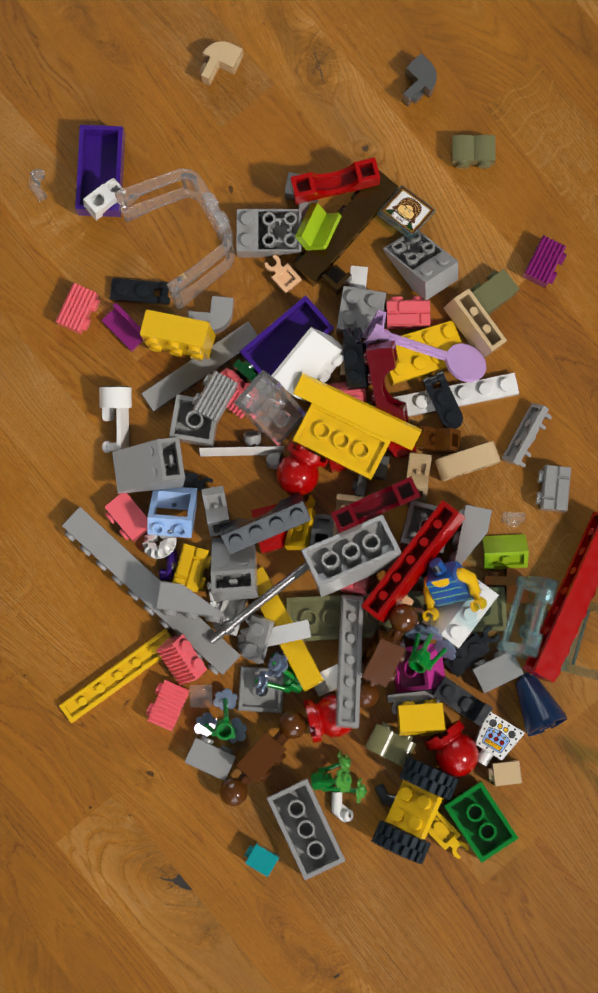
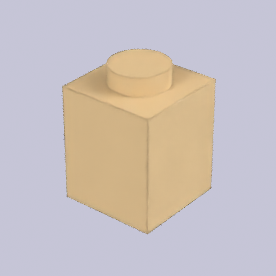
M518 760L490 763L491 768L487 769L489 782L493 781L494 786L522 783Z

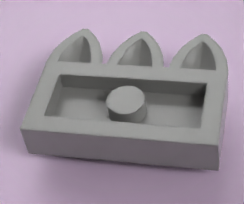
M252 614L245 619L249 628L240 630L245 641L239 642L236 645L242 653V657L261 664L264 663L274 621L257 614Z

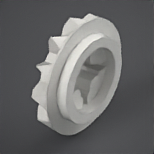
M144 535L145 540L142 543L144 552L154 559L165 558L174 550L177 541L176 537L160 536L163 541L160 542L158 548L154 542L158 541L160 535Z

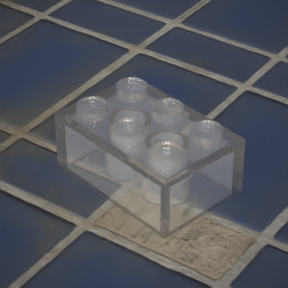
M264 370L254 378L252 383L234 402L261 434L277 446L283 442L306 415L282 384Z

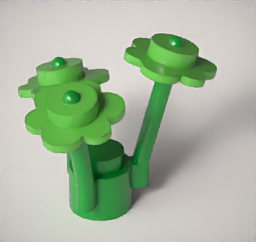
M339 750L337 753L339 762L327 767L318 768V772L311 774L312 788L314 790H322V792L356 793L357 803H360L367 793L366 785L362 784V778H359L357 788H351L352 779L349 774L351 759L347 754L344 755ZM341 766V770L336 772L337 777L335 779L332 778L331 773H327Z

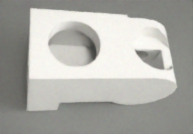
M112 178L83 199L84 207L97 221L106 210L124 197L126 191L115 178Z

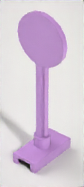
M381 310L376 312L362 335V338L366 339L364 341L366 342V349L370 343H375L377 340L381 342L395 340L396 345L443 360L449 372L455 378L464 382L478 381L486 371V361L483 355L470 345L456 344L448 351H444L390 333V330L384 329L386 312Z

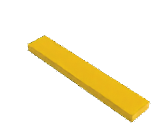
M302 373L293 393L410 450L413 449L422 429L305 373Z
M264 567L258 568L259 598L274 585ZM278 594L260 607L265 618L274 621L273 627L293 623ZM303 639L279 644L304 691L325 681Z
M165 628L61 703L59 707L70 723L75 722L161 660L162 656H159L157 649L168 638L172 637L169 631Z

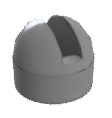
M251 430L243 433L244 442L248 447H252V444H255V447L260 444V431Z
M280 452L270 453L266 457L267 466L277 470L278 465L283 460V454Z

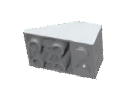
M237 209V256L259 258L301 252V244L295 238V235L302 222V209Z
M418 229L414 234L408 232L383 248L385 254L410 288L424 300H428L458 280V261Z
M179 437L156 439L112 452L118 494L179 488L184 485L185 474Z
M465 505L462 510H459L466 518L458 527V531H455L453 534L451 546H455L454 553L451 552L449 554L448 562L458 561L462 565L488 532L492 510Z
M222 537L212 538L211 593L214 601L258 598L256 544L229 554Z
M160 581L157 609L162 610L161 614L176 616V613H184L183 617L197 620L198 616H206L207 621L220 623V619L226 618L222 612L183 584Z

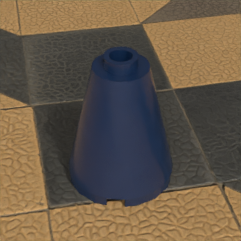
M525 673L518 677L519 681L515 685L528 737L541 734L550 727L551 729L555 728L567 720L566 713L536 676Z

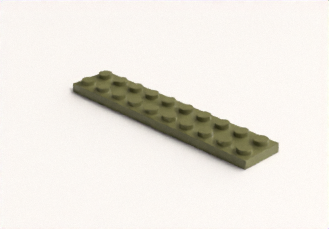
M489 587L498 594V597L471 632H482L483 628L489 624L492 626L491 631H507L505 587ZM410 591L407 594L408 597L414 600L411 605L413 608L427 610V604H424L423 591ZM367 594V596H363V603L370 594ZM341 595L286 598L287 611L293 623L308 620L311 637L305 638L303 641L339 639ZM363 608L362 638H372L378 624L391 629L392 625L389 619L384 623ZM417 612L419 622L418 624H421L425 628H427V626L422 623L423 615Z

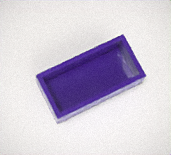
M80 125L75 207L79 216H92L84 207L83 199L102 184L115 178L123 188L125 132L123 126ZM122 199L103 213V217H121Z
M304 296L240 350V356L255 368V373L269 388L275 383L270 378L311 327L330 336L334 333V327L309 298Z

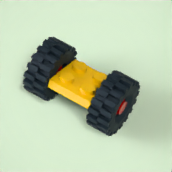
M407 757L399 775L404 780L392 804L386 822L379 821L371 842L410 861L423 864L431 845L425 838L442 799H451L459 779L411 757Z

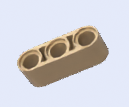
M494 441L435 460L441 481L450 480L501 462Z

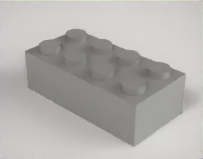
M308 778L267 796V800L305 880L345 861V857Z

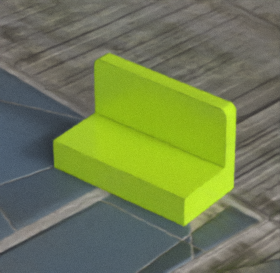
M318 202L311 203L295 238L305 250L326 249L342 216L340 213H326Z
M525 534L484 536L482 538L484 570L528 567L529 550Z

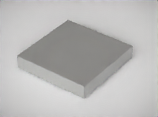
M241 667L238 711L282 713V690L265 687L263 694H256V688L254 687L255 678L261 671L268 672L269 668ZM281 673L279 677L267 675L268 682L284 686V673Z

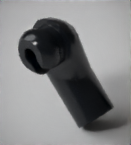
M383 783L374 787L373 789L384 806L392 807L396 795L389 794Z

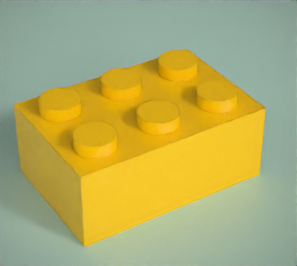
M147 309L140 335L147 347H149V350L154 352H161V350L169 351L171 355L179 357L184 354L198 361L210 359L216 336L209 322Z

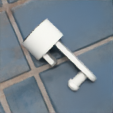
M101 386L99 387V408H102V419L104 421H113L115 419V408L117 419V442L104 441L102 450L105 453H109L110 451L128 448L129 408H132V387Z

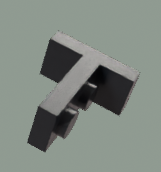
M445 676L441 678L431 693L468 721L480 727L493 709Z

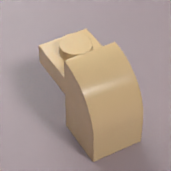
M224 41L209 45L203 52V58L206 62L203 63L200 70L202 83L210 86L219 68L235 74L243 58V49Z
M421 453L409 454L406 478L412 476L421 496L414 499V501L426 503L432 455Z

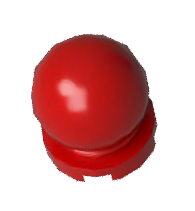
M289 441L286 450L290 452V455L285 457L278 465L276 472L277 483L288 495H294L299 492L301 496L306 495L318 483V468L320 466L325 468L329 459L322 457L321 460V457L316 455L317 453L299 444L294 447V442Z
M329 694L322 697L317 704L313 703L312 698L303 700L313 743L322 742L321 736L323 735L331 738L341 737L352 730V728L335 727L337 694Z
M457 720L446 726L447 732L441 736L434 734L424 742L428 751L436 750L435 760L438 767L453 777L465 776L473 771L478 763L479 756L476 743L470 736L462 734L465 726L460 720Z

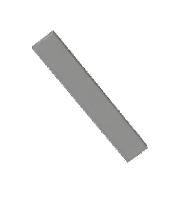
M249 322L245 323L213 345L209 360H190L144 391L142 396L153 412L157 411L175 399L176 395L182 394L206 378L208 373H213L214 370L216 371L240 355V350L258 336Z
M340 596L335 727L359 728L363 607L361 606L363 604V596Z

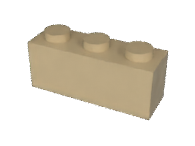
M470 289L455 297L444 307V310L469 344L476 348L484 358L507 341Z

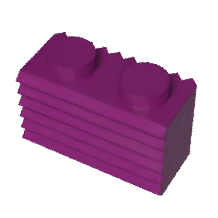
M543 235L522 277L546 288L548 283L553 284L558 274L554 270L557 264L562 265L567 255L564 253L566 246Z

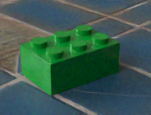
M480 780L442 804L481 863L519 839Z

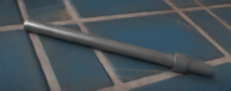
M306 561L230 621L226 620L220 625L221 628L208 637L211 644H215L226 634L230 635L235 631L234 628L308 571L309 568Z

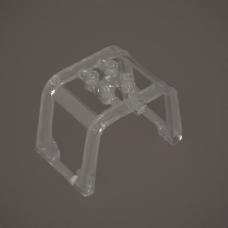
M180 168L118 190L115 193L117 203L126 223L186 197L193 198L199 203L221 240L222 244L167 284L168 290L171 293V299L176 308L181 309L231 268L235 260V248L232 243L233 234L229 225L230 221L225 212H221L218 206L219 202L214 193H210L203 179L196 172ZM182 180L183 187L129 206L138 197ZM225 255L224 261H222L219 265L213 268L210 272L204 275L197 282L187 287L191 282H193L196 278H198L202 273H204L208 268H210L213 264H215L219 259H221Z

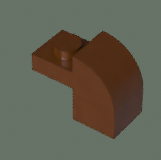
M425 425L417 426L422 429L416 441V448H419V451L436 453L460 452V430L432 428Z
M505 568L504 576H501V572H488V576L483 577V584L486 586L505 587L506 604L529 603L528 583L519 571L513 568Z

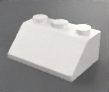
M311 327L270 378L296 398L308 402L293 394L302 373L323 383L326 382L334 369L344 361L343 348L333 336Z
M479 580L480 597H484L487 600V606L483 610L479 606V611L473 612L470 609V603L473 600L437 607L435 604L434 608L439 612L438 618L433 621V616L429 613V620L427 622L422 621L426 626L430 625L440 631L439 633L442 634V638L449 640L456 649L460 648L498 597L497 593Z

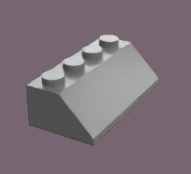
M383 515L301 550L321 597L390 568L401 555V551Z

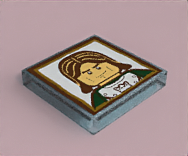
M402 185L378 211L377 215L412 240L434 215L436 210Z

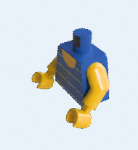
M439 557L430 561L428 575L424 579L423 589L424 604H427V610L423 613V620L425 622L429 620V613L432 614L433 621L438 618L439 612L434 608V604L440 607L473 600L470 603V609L473 612L479 611V606L481 610L487 606V600L484 597H480L481 590L477 577L473 572L465 569L458 561L443 563Z

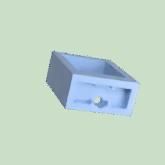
M179 487L153 490L148 512L147 534L192 538L197 508V488ZM157 508L188 510L187 517L158 515L156 510Z

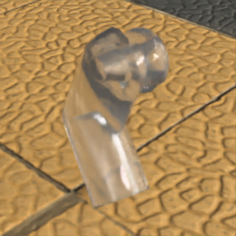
M34 169L30 173L28 187L37 200L41 202L47 197V194L40 186L41 180L45 177V172L42 169Z

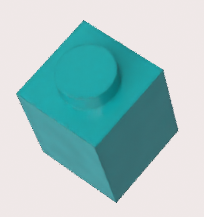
M258 842L255 846L250 845L244 855L247 858L245 864L266 877L270 875L279 859L278 854Z

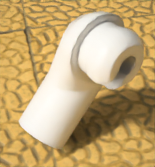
M331 792L332 813L342 822L351 821L354 818V813L342 804V793Z

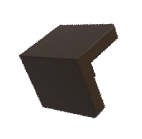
M335 265L327 274L324 273L321 276V280L338 296L343 287L350 283L352 275L349 272L345 273L338 265Z

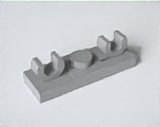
M531 403L501 458L503 461L522 467L526 466L522 462L523 456L531 457V453L527 449L536 439L539 429H546V426L542 424L543 419L551 420L552 418L547 413L549 409L546 406Z
M434 689L386 694L387 702L393 703L391 706L393 714H396V706L402 705V702L414 701L415 705L424 704V701H427V699L436 697L431 694Z

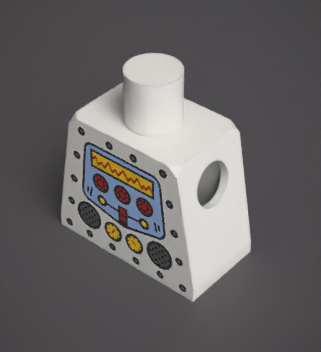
M490 712L482 726L479 727L474 740L476 745L482 748L479 752L478 762L487 766L492 756L500 760L504 759L525 732Z

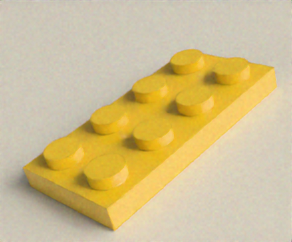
M453 320L402 335V337L444 351H448L453 345L462 344ZM396 345L399 362L396 368L387 374L390 384L394 385L445 369L447 366L443 360Z
M312 403L293 442L371 480L391 440Z

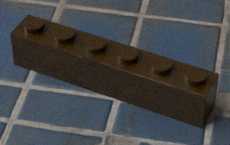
M380 170V184L378 186L356 190L350 198L352 201L347 206L343 205L337 213H340L342 217L327 248L323 250H307L305 254L301 252L294 260L296 263L294 270L312 286L317 284L321 276L333 266L398 192L399 186Z

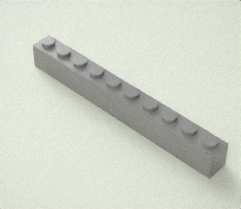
M81 507L62 525L66 529L64 534L71 541L77 539L82 544L79 548L88 556L93 554L98 559L95 563L104 571L108 568L113 573L111 578L120 586L124 583L129 588L127 593L136 601L140 598L146 603L143 607L152 616L155 613L162 619L159 622L167 630L172 628L178 633L177 635L183 633L192 644L200 659L204 657L210 663L207 667L216 675L219 672L224 675L239 659L241 655L223 638L215 644H211L208 637L215 631L199 616L197 620L183 617L184 613H176V616L161 614L162 610L157 609L160 580Z

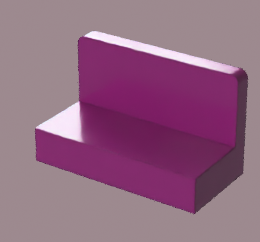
M115 302L112 305L114 309L102 319V322L133 352L144 341L140 335L141 328Z

